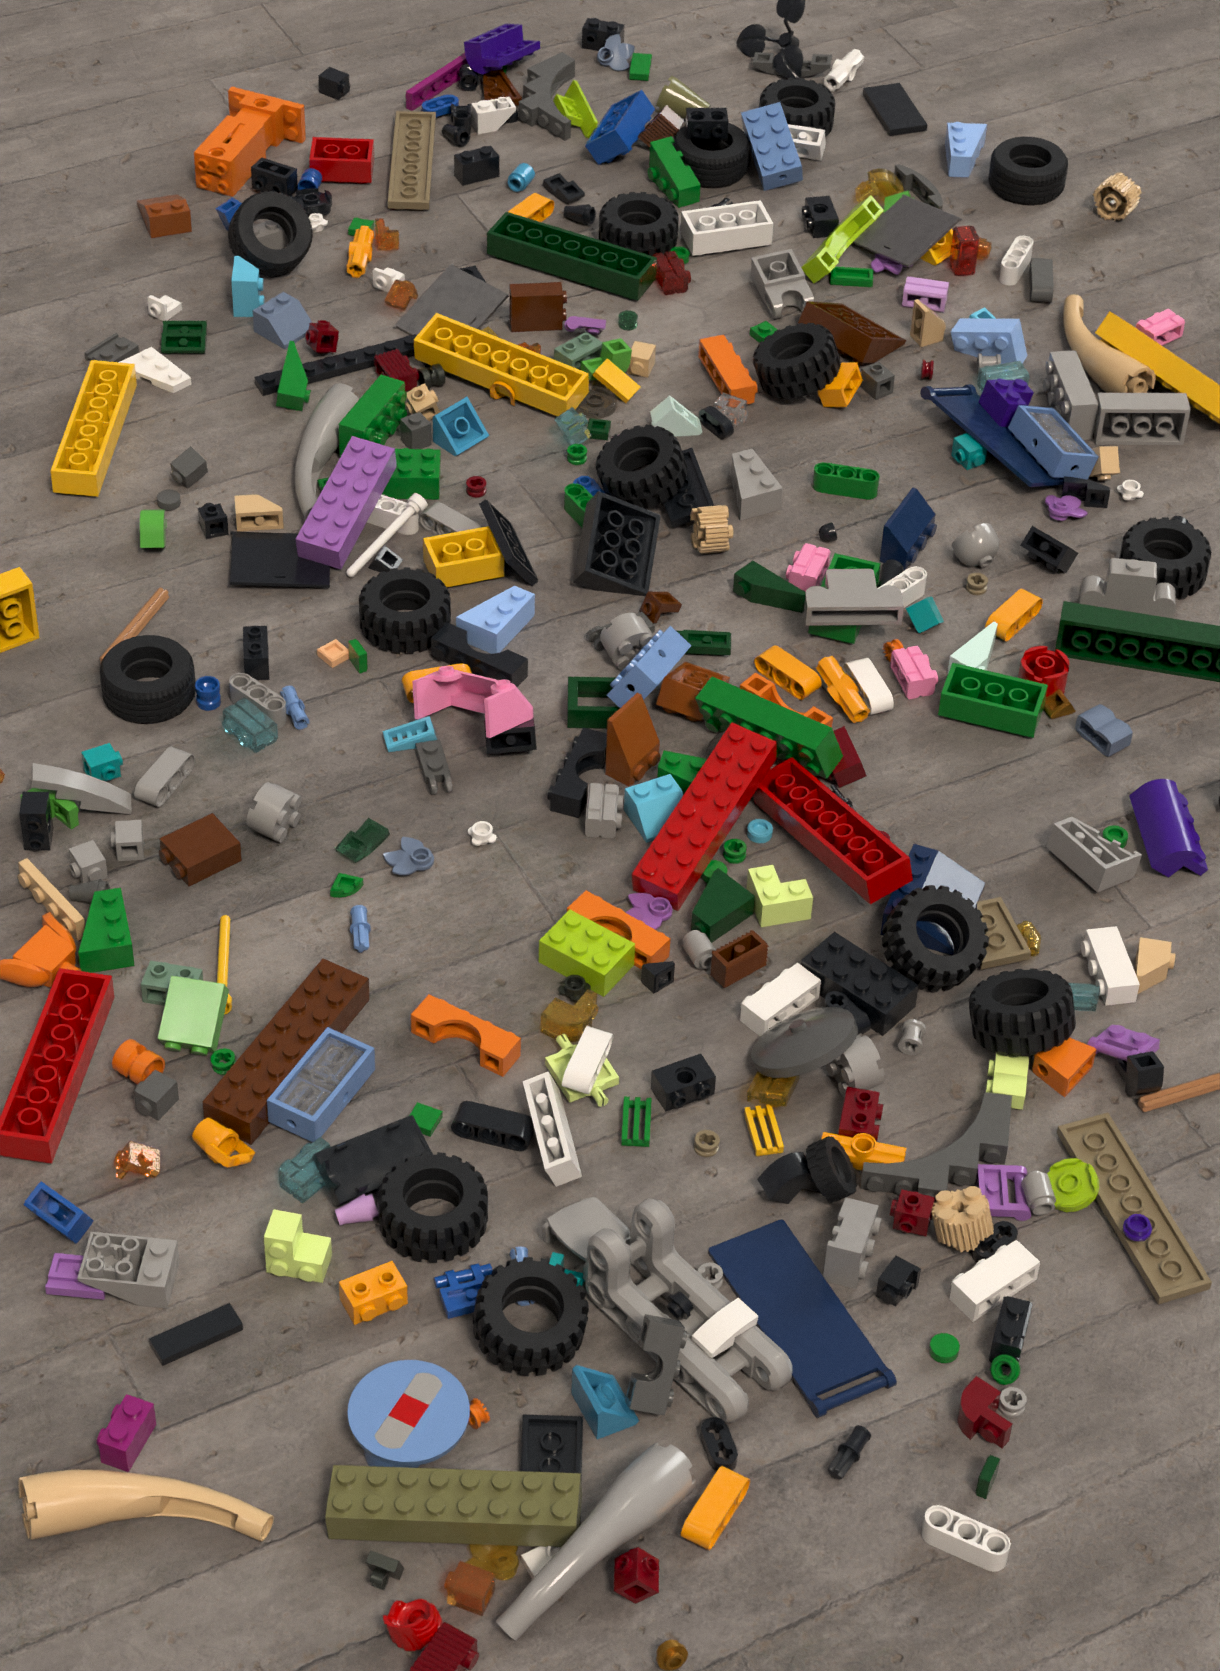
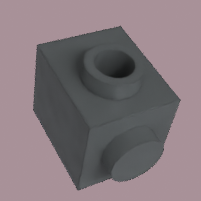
M880 362L861 369L863 381L860 387L872 398L877 400L893 393L895 375Z
M421 412L400 419L401 441L407 448L422 449L431 446V423Z
M191 446L170 463L172 478L176 483H182L187 489L208 473L206 460Z
M154 1070L144 1081H141L134 1090L136 1109L141 1114L150 1116L158 1121L179 1100L177 1081L157 1070Z

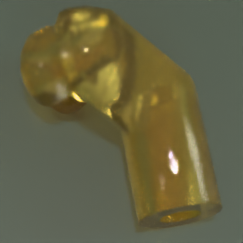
M1029 921L1017 924L1022 936H1026L1028 939L1027 945L1031 951V956H1037L1041 944V935Z

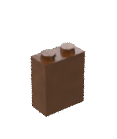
M561 282L509 284V322L511 332L562 330L563 321L567 319L566 308H563V304H567V292L562 290Z
M213 813L159 838L160 859L164 864H168L173 869L175 876L179 880L182 879L188 887L242 861L240 842Z

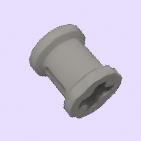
M978 353L977 373L982 371L1000 373V354H996V356H983L982 353Z
M908 1019L902 1025L903 1037L899 1040L898 1047L904 1054L917 1055L923 1048L921 1038L924 1036L926 1026L921 1021Z

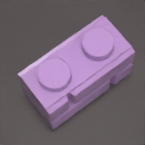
M907 276L902 307L911 308L914 305V300L918 299L931 310L944 313L949 282Z

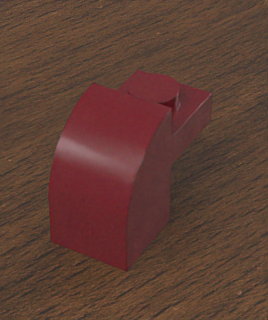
M977 1376L968 1384L961 1395L957 1418L959 1428L970 1440L976 1433H979L986 1441L994 1443L1003 1449L1009 1442L1013 1424L995 1413L998 1409L1001 1391Z

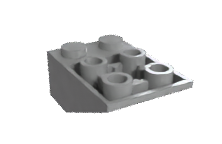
M90 1232L77 1279L79 1282L138 1306L168 1309L180 1263L177 1240Z

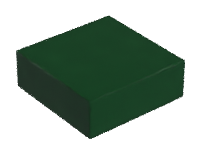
M589 418L586 438L608 441L611 421Z
M992 1455L988 1456L978 1477L976 1496L987 1499L997 1477L1000 1458Z

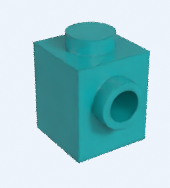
M965 433L953 439L951 456L966 470L985 464L987 449L970 434Z
M110 743L81 752L83 770L86 775L105 782L121 777L120 766L123 765V760L119 751L115 752Z

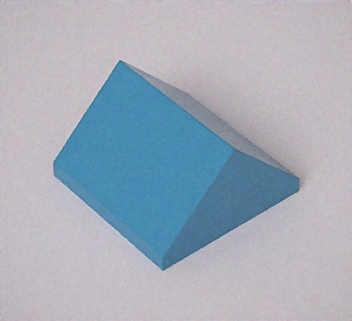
M468 397L463 398L433 416V442L454 456L489 436Z
M578 1365L572 1369L571 1394L597 1440L632 1427L639 1422L634 1410L629 1409L625 1402L626 1396L614 1375Z

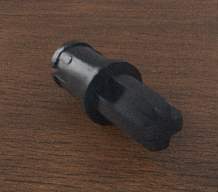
M855 1426L845 1443H841L838 1446V1453L828 1467V1472L833 1479H843L852 1464L859 1461L860 1452L871 1438V1433L865 1427Z

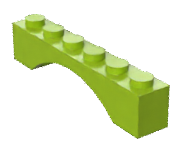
M871 195L849 212L801 266L803 272L813 283H816L833 270L839 263V258L844 251L884 211Z

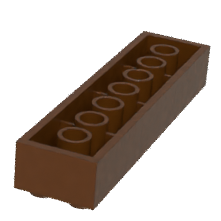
M322 959L203 1100L204 1119L211 1118L226 1128H231L239 1135L240 1140L252 1145L270 1123L268 1122L267 1099L327 1027L340 1033L346 1030L370 1000L369 978Z

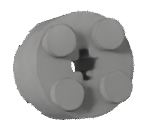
M625 613L615 617L610 621L612 625L608 629L604 627L600 634L602 645L613 663L620 670H623L654 636L644 619L635 613Z
M267 782L259 789L253 799L257 804L255 809H249L246 823L252 830L282 843L286 838L288 828L290 826L295 827L299 822L301 814L297 811L301 804L302 796L275 783Z
M862 1033L857 1034L853 1044L841 1056L825 1065L828 1074L831 1077L834 1076L838 1082V1089L844 1098L847 1087L868 1090L884 1082V1069H878L876 1062L881 1060L880 1055L871 1039L867 1035L862 1036Z

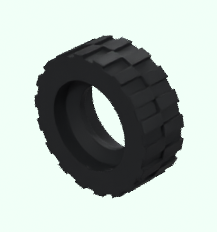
M828 1136L808 1145V1148H806L807 1165L816 1187L826 1200L834 1203L855 1194L857 1183L854 1168L840 1142L834 1137Z

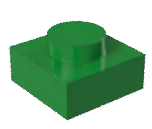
M765 321L751 327L749 335L760 343L764 341L765 337L774 334V331L778 329Z

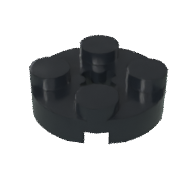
M305 188L298 190L295 197L291 196L292 199L296 200L304 208L303 210L307 212L308 216L314 213L328 214L331 212L332 195L327 190H324L325 193L319 192L318 188Z

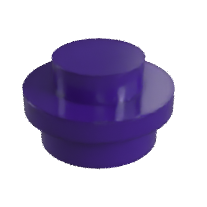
M1133 1214L1124 1221L1123 1232L1126 1237L1133 1241H1145L1151 1235L1152 1226L1146 1216Z

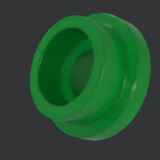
M1011 1355L997 1356L991 1363V1375L1000 1384H1012L1020 1375L1019 1362ZM1003 1364L1010 1366L1011 1371L1009 1375H1005L1002 1372Z

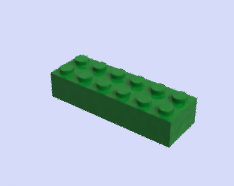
M713 676L695 698L699 711L706 722L705 725L712 732L724 734L731 722L776 741V758L778 757L786 761L792 757L813 776L819 775L827 779L843 758L832 727Z

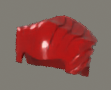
M416 1599L409 1603L400 1600L395 1601L388 1616L383 1615V1621L392 1642L397 1644V1647L403 1648L406 1651L421 1650L424 1646L428 1645L439 1627L442 1626V1618L436 1606L423 1599Z

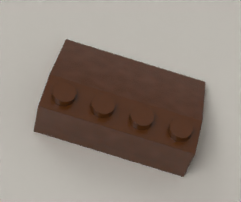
M807 301L798 322L803 324H819L827 328L833 335L838 353L850 355L853 357L852 360L861 365L875 363L906 343V340L842 303Z

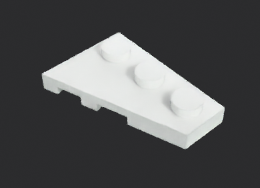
M152 347L119 362L135 364L136 379L145 378L150 380L152 385L172 393L191 385L190 376Z

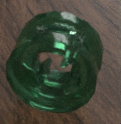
M630 310L622 311L619 314V327L627 331L637 328V313Z

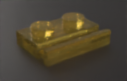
M757 1071L747 1091V1101L751 1102L752 1099H759V1103L769 1104L773 1107H786L800 1075L772 1078L764 1076Z

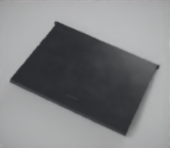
M230 531V535H233L230 585L330 588V566L299 557L295 540L298 535L297 533Z

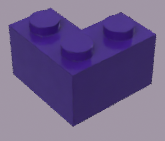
M1021 379L987 380L978 403L1000 427H1009L1018 405L1029 406L1034 392Z

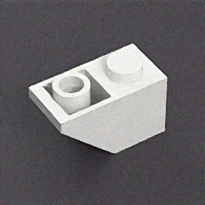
M499 97L498 99L481 100L477 103H471L472 126L478 135L495 132L516 111V106L510 97Z

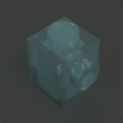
M573 407L554 419L562 435L570 445L581 444L591 437L586 426L589 423L582 412L578 414Z

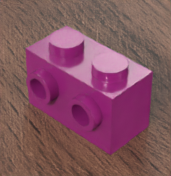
M126 1394L121 1404H117L114 1407L111 1421L106 1428L101 1429L97 1437L101 1463L126 1472L130 1471L156 1426L154 1403Z

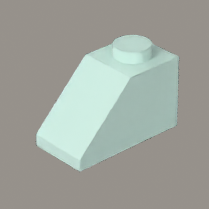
M670 395L650 411L651 424L654 428L656 426L665 428V430L673 433L674 437L694 436L703 433L699 418Z

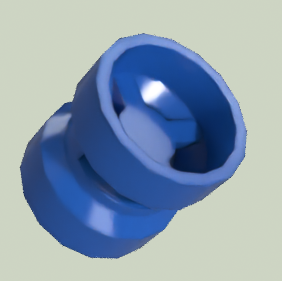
M313 168L306 169L298 183V190L305 188L319 189L322 182L321 173Z
M212 676L199 678L195 682L196 704L205 711L215 710L221 704L220 683L218 679Z

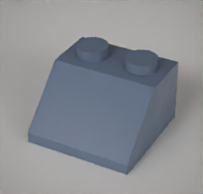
M285 292L280 293L253 310L254 332L283 349L288 348L289 341L296 343L304 338L306 331L309 329V323H312L300 301Z

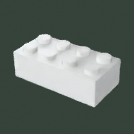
M760 200L681 211L680 233L692 256H701L709 253H722L730 250L772 245L773 222Z

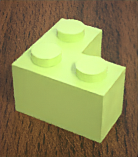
M773 865L748 869L746 889L755 895L754 912L760 927L811 919L813 896L806 879L780 883Z
M273 1209L264 1235L266 1272L276 1276H288L308 1282L323 1283L332 1257L331 1238L303 1233L302 1214Z

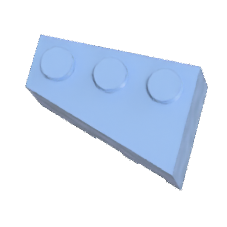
M947 123L945 149L949 177L970 176L975 161L980 155V150L985 145L987 124Z
M960 318L951 330L955 351L977 357L978 353H982L983 356H996V354H1000L1001 365L1019 370L1027 357L1020 319Z
M513 586L457 616L456 626L467 631V643L491 654L500 653L535 616V594Z

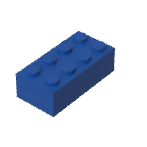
M643 90L612 104L585 144V147L598 165L605 161L609 163L617 155H625L630 152L632 144L638 140L639 133L645 129V124L651 120V115L655 108Z

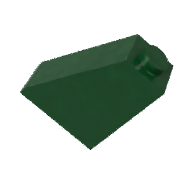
M716 869L692 911L691 931L699 930L701 933L706 934L711 943L754 914L755 895L722 870Z

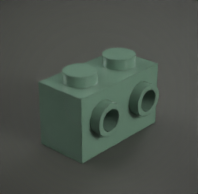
M584 332L555 348L554 360L581 370V361L601 356L602 342L588 332Z
M150 961L141 982L143 1002L165 1006L171 976L203 980V970L165 962Z

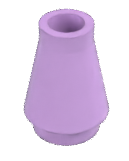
M362 1194L344 1206L335 1209L340 1226L373 1221L374 1217L379 1216L372 1194L367 1196Z

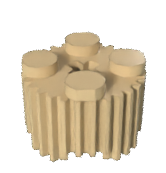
M1123 173L1111 175L1093 193L1094 202H1096L1095 206H1098V215H1101V218L1104 217V220L1114 219L1116 221L1117 219L1126 218L1139 203L1141 188L1138 185H1134L1135 182H1132L1131 178L1128 179V176L1125 177Z
M726 505L692 509L690 520H695L691 539L693 548H698L699 553L729 551V539L733 538V526L728 525L729 511Z
M970 1186L962 1191L957 1189L956 1192L944 1190L935 1196L936 1203L932 1207V1217L938 1243L942 1242L947 1244V1246L953 1245L960 1252H963V1250L969 1252L970 1249L974 1251L978 1247L979 1241H984V1238L994 1234L989 1202L985 1195H982L980 1188Z

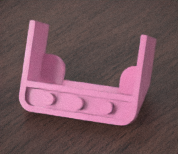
M442 666L438 671L412 681L415 719L418 720L452 705L484 713L486 737L491 738L534 717L533 706L509 680H496L455 670L452 666Z

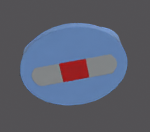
M400 1360L374 1369L356 1385L348 1403V1421L353 1436L364 1449L368 1465L378 1467L418 1468L422 1464L443 1457L463 1437L470 1416L469 1399L459 1380L446 1369L433 1363L419 1360Z

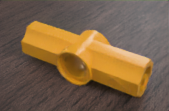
M361 226L357 229L353 242L350 241L347 273L353 278H360L361 275L365 274L367 263L371 262L374 231L369 226Z
M833 656L821 659L816 669L827 684V690L838 705H841L853 723L865 720L870 709L859 695V689L847 673L845 674Z
M823 1132L822 1139L832 1136L840 1142V1145L843 1146L846 1154L849 1156L853 1168L857 1170H863L864 1162L887 1164L904 1162L907 1148L876 1142L874 1137L866 1133L856 1134L854 1137Z

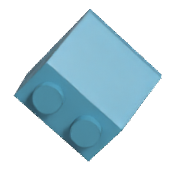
M234 256L231 280L234 317H253V310L265 303L264 296H260V291H263L264 281L263 278H259V269L240 256Z
M671 774L625 788L624 811L646 843L654 841L683 797V792Z

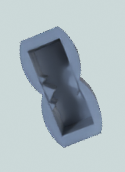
M1099 704L1077 717L1075 726L1077 732L1085 740L1092 742L1094 747L1103 755L1109 757L1130 745L1133 735L1130 726L1117 719L1114 713L1104 705Z

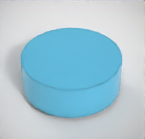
M755 819L748 824L747 837L751 841L766 843L772 838L773 826L770 822L764 819Z

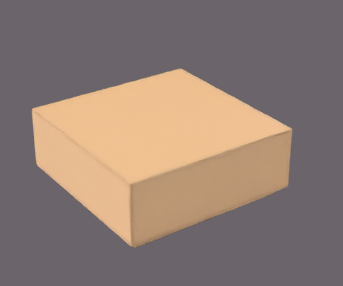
M335 639L318 648L317 656L333 668L349 659V649Z

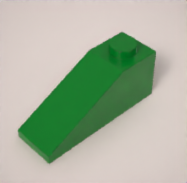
M289 341L277 393L276 406L303 411L304 403H309L311 390H307L308 379L294 341Z

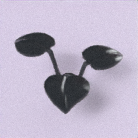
M778 0L776 11L779 17L784 18L783 22L788 33H783L779 39L765 37V28L759 24H752L740 33L737 39V47L746 56L754 57L755 52L764 51L765 41L777 43L782 48L781 52L776 54L773 59L776 72L786 78H801L803 53L799 48V39L793 36L794 31L791 30L788 21L790 23H797L802 18L805 0Z

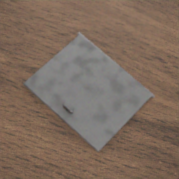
M903 194L894 205L853 242L860 247L910 268L963 219Z
M451 263L393 328H398L409 335H418L432 317L438 313L479 330L509 295L456 268Z

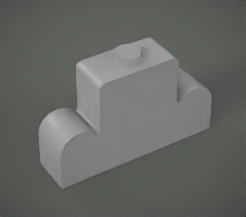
M1111 558L1108 564L1106 580H1102V578L1095 575L1085 577L1082 580L1078 603L1174 619L1176 592L1174 586L1169 583H1159L1156 585L1157 564L1155 562Z
M828 569L826 571L825 588L812 586L806 590L804 604L805 625H902L904 609L902 593L900 589L891 585L882 586L880 589H877L873 569Z

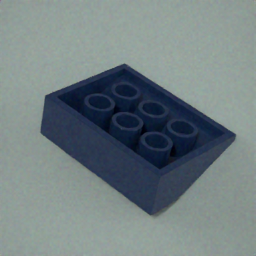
M913 844L908 855L910 857L913 881L892 892L883 912L880 935H885L882 929L887 921V916L905 895H909L912 890L916 888L923 889L926 885H934L936 889L940 885L949 887L951 892L954 890L961 892L964 899L967 900L969 898L974 902L972 906L976 909V903L981 897L985 882L940 851ZM917 921V934L926 948L953 956V942L949 934L941 926L930 921Z

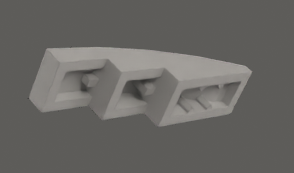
M32 764L31 788L55 790V798L80 801V809L131 814L130 793L108 782L83 773L60 767Z

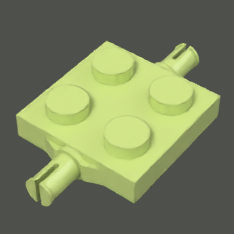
M562 1034V1037L559 1035L556 1038V1042L562 1050L545 1057V1065L569 1103L586 1096H593L599 1107H602V1103L605 1106L609 1100L603 1093V1090L618 1085L619 1076L606 1058L589 1095L563 1087V1076L577 1044L572 1045L566 1034Z

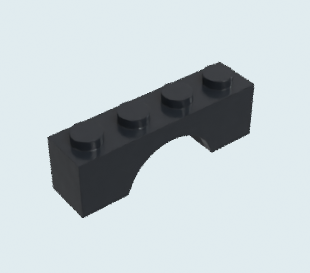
M447 622L431 637V656L447 664H467L472 674L496 680H509L516 687L528 677V658L508 649L495 654L478 652L468 645L467 631Z
M583 727L579 737L575 736L571 753L567 752L564 767L558 770L556 783L549 788L547 799L550 800V811L575 818L580 817L587 803L588 783L580 779L579 776L589 770L604 768L606 764L607 733Z

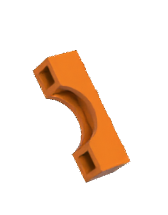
M756 672L740 684V688L797 712L783 702L773 682ZM814 706L805 713L797 712L832 727L833 717Z
M587 890L567 907V911L570 909L635 943L634 966L641 970L644 964L664 962L669 957L671 938Z
M430 994L411 1014V1033L432 1043L446 1038L466 1039L479 1049L480 1066L502 1077L521 1056L520 1037Z

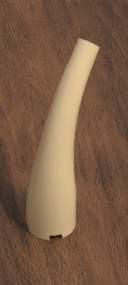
M1075 294L1067 296L1064 301L1063 311L1067 341L1071 350H1076L1083 368L1093 381L1106 393H1147L1149 388L1154 389L1156 380L1154 371L1127 354L1110 347L1091 334L1081 319L1084 310L1083 299Z
M64 1470L21 1477L18 1481L19 1499L22 1498L24 1511L22 1519L27 1537L30 1540L86 1529L110 1522L140 1517L172 1516L213 1522L262 1542L269 1534L274 1521L273 1515L233 1496L193 1483L154 1475L108 1470Z

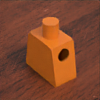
M1069 1038L1064 1040L1062 1045L1052 1047L1050 1051L1037 1052L1034 1055L1032 1071L1060 1095L1066 1097L1093 1067L1096 1048Z

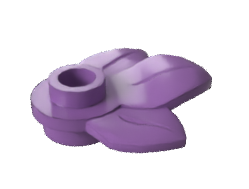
M875 254V259L871 262V268L874 272L887 269L899 275L902 266L906 267L879 254Z
M1049 495L1045 499V504L1049 506V516L1055 520L1064 521L1067 519V516L1081 518L1088 514L1087 511L1079 508L1081 501L1077 497L1066 495L1058 498L1054 495Z
M647 893L628 895L633 908L625 913L637 920L643 921L655 930L661 926L662 921L668 920L672 916L673 908L666 898H654Z

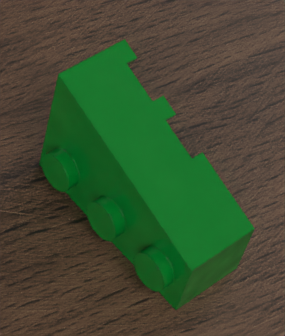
M670 136L650 142V158L647 173L649 179L663 191L670 201L680 208L700 202L701 184L690 166L684 165L681 160L683 154L681 151L675 150L673 146L674 139Z
M664 750L658 765L657 778L671 774L684 795L707 759Z
M121 888L94 892L78 952L80 969L83 972L95 973L134 966L132 941Z

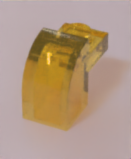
M874 169L867 172L868 181L860 183L855 188L856 200L859 203L870 195L873 198L879 195L885 203V197L904 192L902 182L893 172L886 169Z
M588 989L574 1006L555 997L541 1014V1033L555 1040L559 1035L562 1037V1034H566L570 1042L579 1041L586 1026L592 1027V1020L598 1013L597 993Z

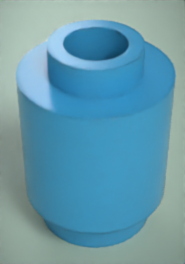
M526 163L519 164L508 177L509 188L515 192L523 191L535 177L533 168Z

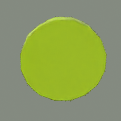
M1070 1158L1056 1162L1049 1168L1050 1171L1047 1174L1056 1198L1054 1203L1056 1210L1076 1212L1088 1207L1096 1199L1099 1192V1178L1090 1164L1082 1162L1081 1159Z

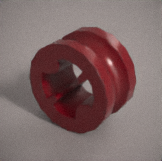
M922 360L921 379L928 377L929 380H932L934 360L930 362Z
M480 476L468 478L466 481V493L468 496L474 498L483 497L487 492L486 480Z

